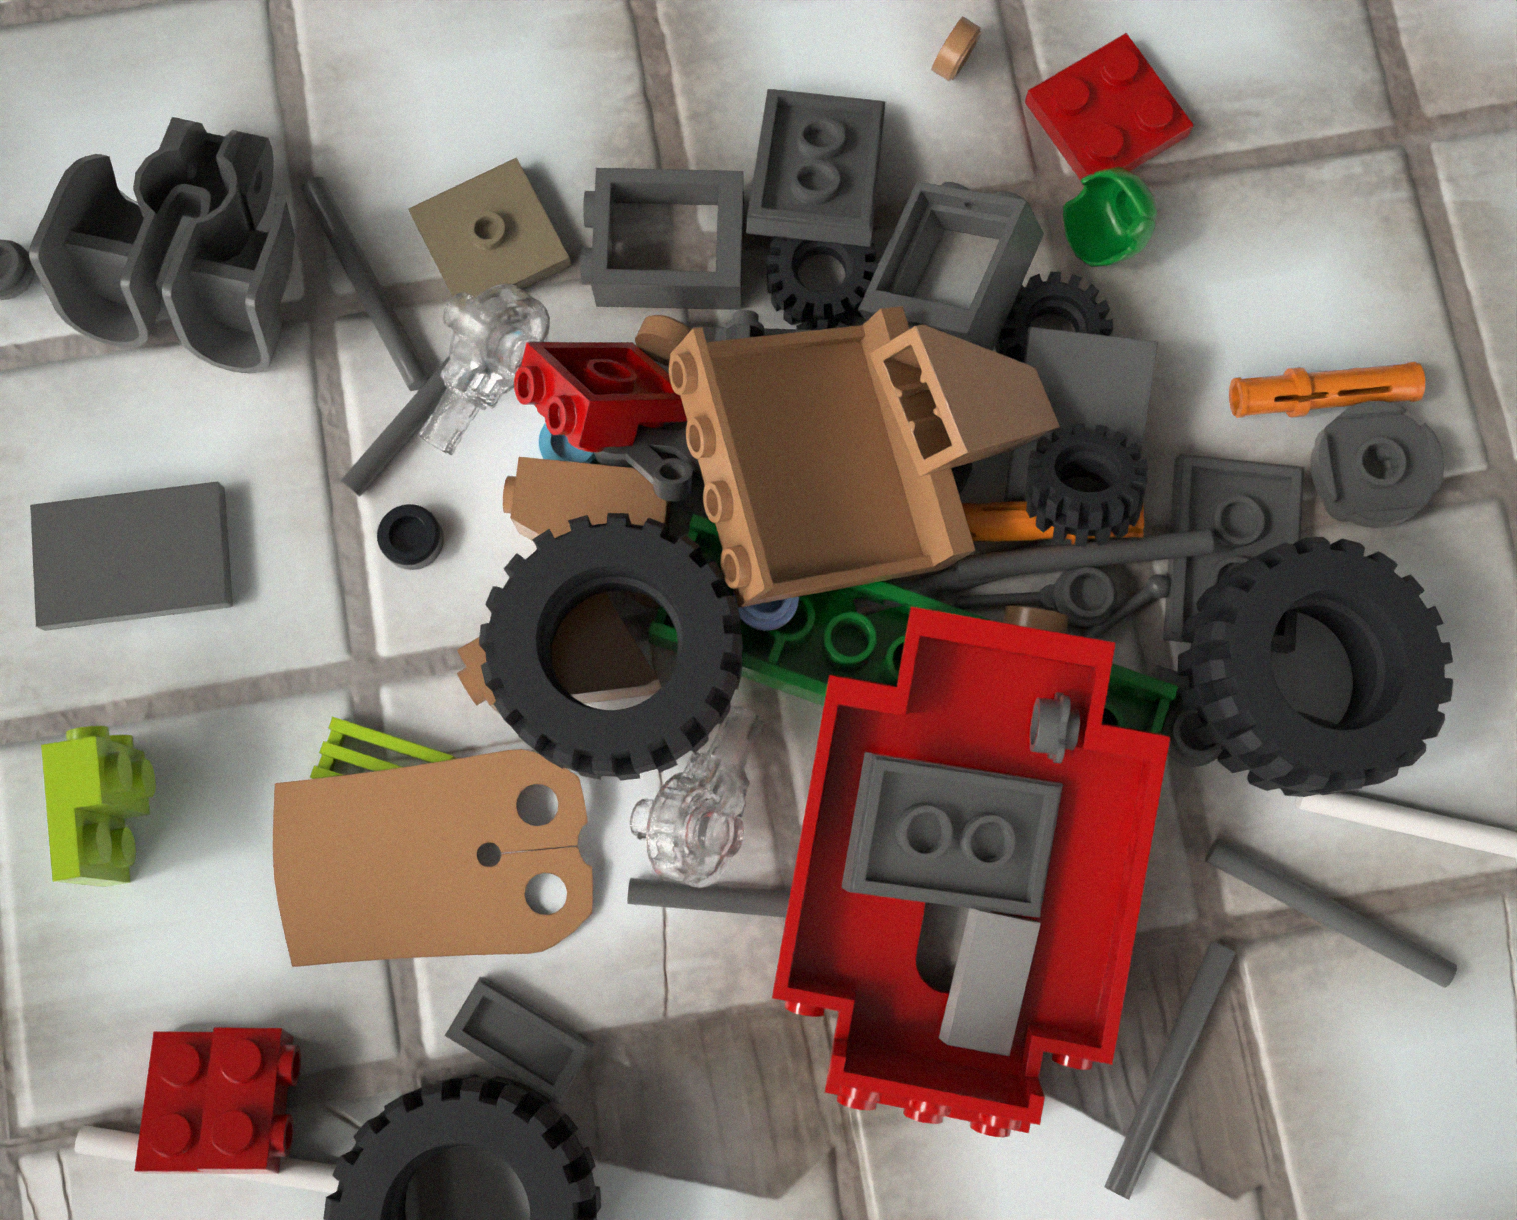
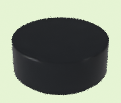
M406 504L393 508L382 518L377 531V541L382 553L395 566L406 570H417L430 565L439 556L443 547L444 536L439 522L430 511L419 505Z

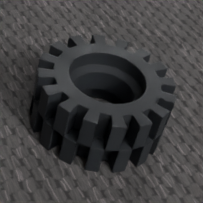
M775 236L770 244V255H767V291L771 293V304L776 312L782 308L784 310L783 320L790 325H793L796 319L802 321V323L807 322L809 330L813 328V324H817V320H828L827 329L833 328L834 324L838 322L849 326L852 325L853 315L862 316L858 308L878 267V262H875L876 249L874 244L870 243V247L785 237L779 238ZM816 254L832 256L842 264L845 278L840 286L832 291H812L805 287L799 279L798 268L806 258Z
M1050 272L1047 281L1044 282L1040 274L1034 275L1029 278L1026 287L1023 285L1020 287L995 344L996 352L1023 363L1028 327H1030L1031 322L1035 318L1047 313L1058 314L1069 320L1075 332L1110 336L1113 331V319L1106 320L1110 307L1106 300L1098 304L1096 303L1095 299L1099 290L1093 284L1086 291L1078 288L1082 277L1072 274L1069 282L1064 283L1061 282V272Z
M1085 423L1073 424L1072 435H1067L1064 428L1060 427L1052 431L1051 441L1043 436L1037 442L1036 451H1031L1028 460L1025 501H1027L1026 511L1029 518L1037 516L1036 527L1044 533L1053 526L1054 540L1063 543L1067 534L1076 536L1075 546L1083 547L1087 545L1088 536H1095L1097 545L1100 546L1109 544L1111 531L1118 539L1128 534L1129 524L1135 526L1139 520L1148 479L1147 460H1140L1142 450L1136 443L1126 448L1128 436L1117 431L1112 439L1106 437L1107 426L1096 424L1094 434L1085 433ZM1075 477H1088L1104 483L1109 488L1099 492H1081L1066 486L1063 481Z

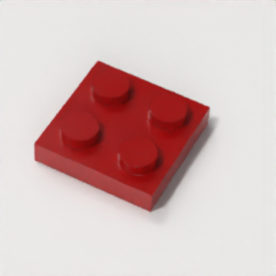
M1127 33L1029 89L1025 98V104L1080 181L1096 171L1118 166L1131 171L1187 138L1194 127V124Z

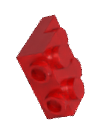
M526 342L522 364L514 378L516 398L523 405H534L538 413L545 417V423L549 432L552 435H565L568 438V442L577 449L586 452H601L605 447L633 446L638 424L657 428L663 426L664 422H688L681 396L674 392L670 383L669 373L633 342Z
M214 1027L213 1032L154 1031L134 1171L142 1174H279L281 1157L289 1156L294 1136L293 1117L291 1114H286L288 1086L297 1085L301 1069V1051L299 1045H293L294 1036L283 1028Z

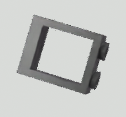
M596 168L595 191L585 190L583 201L585 228H593L592 248L583 247L581 250L582 285H591L596 307L741 310L744 171ZM614 203L718 205L716 272L611 269Z
M917 181L858 308L859 312L868 321L881 308L903 306L909 329L924 324L993 351L1044 235L1029 203L1021 196L1008 191H998L994 195L971 191L955 182H944L941 185ZM944 230L999 240L969 309L913 298Z

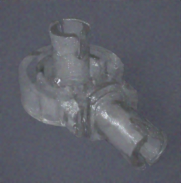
M513 284L493 286L476 298L467 292L458 293L450 299L444 309V324L454 330L449 348L450 360L440 375L445 380L443 385L447 389L432 415L429 416L425 425L418 433L423 440L444 453L454 454L463 434L480 409L486 410L487 407L494 409L502 395L514 388L515 374L518 368L521 367L526 342H547L550 329V316L547 308L539 300Z
M731 706L722 725H719L717 734L707 753H692L684 771L669 778L661 787L654 800L643 798L632 809L630 816L631 833L637 836L639 840H646L651 866L662 879L696 888L707 887L723 875L733 856L741 848L744 839V825L741 819L746 806L745 796L750 785L747 774L743 769L751 749L755 745L759 733L764 726V722L759 720L760 717L754 712L743 707Z

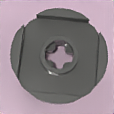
M1362 402L1343 411L1318 433L1311 453L1310 468L1312 480L1319 496L1324 500V506L1328 514L1338 521H1350L1356 525L1369 528H1385L1405 522L1418 513L1429 502L1432 494L1438 490L1444 474L1442 448L1432 429L1426 423L1420 426L1413 418L1404 414L1407 409L1391 402ZM1368 450L1376 451V456L1379 460H1389L1391 469L1385 471L1381 475V479L1373 477L1363 466V461L1368 458Z

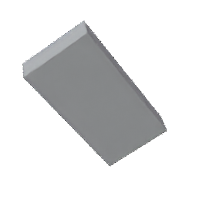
M969 909L939 1039L951 1046L1005 1056L1010 1055L1041 923L1031 918L1002 912Z

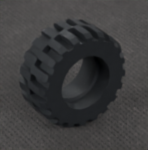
M608 513L607 523L592 525L588 515L568 520L571 528L570 532L554 538L552 532L548 529L532 539L537 550L526 559L516 553L503 568L509 576L503 589L497 586L492 587L485 604L491 612L490 621L480 625L479 646L486 653V662L481 665L485 685L492 691L495 697L494 705L504 721L518 734V737L542 757L562 769L565 767L578 772L581 776L601 780L602 776L618 777L620 781L639 779L640 773L655 769L661 773L678 765L676 760L689 751L695 754L709 741V733L717 723L722 725L731 709V700L735 689L738 690L741 679L743 651L740 615L735 597L730 595L724 580L725 576L715 561L709 563L702 556L701 546L685 534L679 539L670 535L668 526L665 523L647 518L644 526L631 524L628 513ZM630 591L652 598L671 618L678 639V652L674 669L665 685L642 703L619 710H603L590 707L576 700L560 684L552 663L551 650L554 636L563 619L584 600L604 592Z
M1307 537L1293 544L1285 542L1268 549L1220 576V582L1207 588L1198 599L1196 606L1200 613L1186 620L1181 635L1183 641L1191 643L1190 650L1178 654L1177 674L1188 676L1190 686L1189 690L1181 692L1180 695L1185 712L1195 708L1198 711L1197 714L1202 724L1195 727L1194 731L1204 746L1217 742L1222 746V752L1218 755L1217 761L1231 773L1250 770L1247 776L1249 784L1265 791L1280 788L1285 796L1307 797L1361 789L1364 786L1380 784L1397 776L1399 768L1413 765L1426 752L1427 744L1422 740L1438 736L1445 721V714L1438 711L1439 704L1450 702L1452 697L1453 679L1445 678V665L1453 663L1450 642H1441L1436 626L1444 623L1436 606L1427 609L1419 597L1425 591L1424 588L1411 574L1402 578L1394 572L1398 566L1396 561L1380 551L1365 557L1363 556L1365 547L1361 543L1343 538L1332 544L1325 537ZM1292 610L1308 615L1324 624L1339 639L1348 655L1353 675L1352 696L1346 713L1335 728L1322 727L1300 715L1288 703L1276 683L1271 665V643L1278 621L1286 611Z
M478 1074L460 1075L443 1081L438 1080L403 1094L385 1105V1110L378 1116L365 1122L353 1136L356 1144L351 1151L341 1155L332 1174L339 1181L337 1191L326 1197L323 1219L406 1220V1193L416 1171L434 1154L457 1146H476L486 1149L503 1159L513 1169L525 1189L530 1208V1220H597V1213L601 1208L600 1186H595L592 1170L596 1165L589 1147L583 1149L575 1135L578 1127L567 1113L561 1117L548 1105L551 1101L534 1089L529 1092L517 1087L516 1080L500 1076L492 1079L479 1078Z

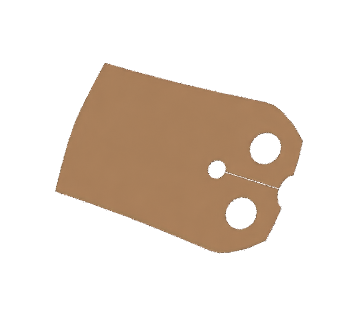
M515 749L381 771L275 783L273 810L274 881L292 967L400 958L530 954L543 952L555 946L572 934L592 914V866L585 863L580 855L578 846H576L578 845V838L582 827L588 823L579 777L564 767L562 769L536 752ZM533 784L549 787L556 794L558 800V811L554 819L548 824L534 826L524 822L516 808L517 798L521 791ZM487 842L494 843L499 847L501 853H505L501 854L500 861L491 867L483 866L477 858L478 848ZM542 873H551L559 877L567 890L566 901L563 907L556 913L549 915L533 911L525 898L528 882L534 876Z

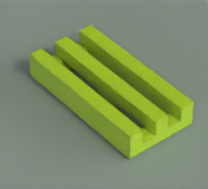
M332 716L328 727L331 732L327 742L323 741L319 751L322 756L318 766L314 765L309 778L342 776V774L333 772L337 760L371 771L402 767L342 747L346 736L428 763L457 758Z

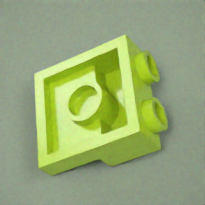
M87 726L66 731V741L41 745L52 882L100 887L130 883L129 866H133L135 863L136 846L131 830L125 827V819L150 815L149 797L154 796L156 789L153 766L148 759H145L144 751L134 749L132 735H109V727Z

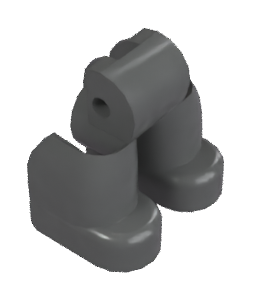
M172 117L159 149L146 157L135 172L133 191L137 201L129 198L117 187L110 156L93 154L76 160L61 177L29 249L30 262L61 319L77 332L93 340L118 347L131 348L142 346L150 337L161 307V296L156 285L160 270L183 216L194 219L188 221L162 286V298L179 340L187 350L199 359L225 370L250 374L262 372L268 368L281 335L282 321L278 308L290 275L295 241L288 205L284 195L274 192L276 204L269 232L256 230L266 211L272 188L274 158L269 139L236 130L230 131L226 136L206 132L202 123Z

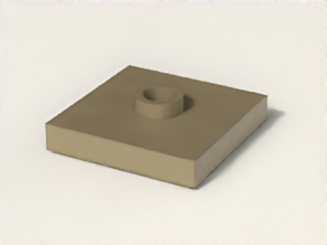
M517 157L408 208L463 318L495 303L500 296L506 298L572 266L569 255Z

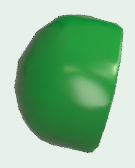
M1119 166L1096 171L1094 174L1082 178L1081 183L1085 185L1079 195L1066 202L1063 207L1065 237L1075 256L1090 267H1100L1118 264L1139 254L1153 235L1157 224L1155 219L1158 213L1155 197L1144 179Z

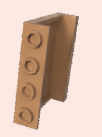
M903 306L881 308L867 322L859 326L706 342L702 327L693 328L670 354V383L674 392L680 395L688 421L686 426L687 446L691 455L698 459L705 484L703 492L704 508L709 520L716 524L723 550L721 570L725 576V582L734 590L738 608L943 570L976 551L951 468L922 477L918 476L869 356V353L909 330Z

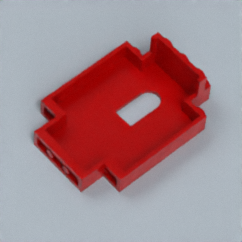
M910 607L896 686L833 674L829 675L772 998L786 1001V1010L804 1016L822 1017L824 1016L825 1009L838 1011L824 1093L837 1095V1102L841 1105L866 1111L875 1110L877 1103L904 1108L903 1114L906 1117L928 1124H940L943 1122L944 1117L969 1121L970 1128L978 1133L1005 1138L1010 1136L1011 1130L1029 1133L1030 1124L1040 1125L1045 1100V1095L1039 1081L1043 1051L1052 1053L1051 1060L1069 1068L1090 1070L1092 1069L1093 1061L1113 1065L1170 742L1169 736L1160 733L1102 723L1116 643ZM1056 692L1070 696V708L1078 709L1080 713L1079 735L1074 750L1065 749L1061 764L1053 763V759L1048 758L1047 753L1031 752L1030 726L1035 701L1038 697L1054 699ZM865 751L1039 778L1063 784L1040 918L1017 915L1031 918L1041 924L1009 1056L951 1046L939 1039L950 991L940 990L928 984L919 973L916 964V954L926 902L853 893L841 887Z

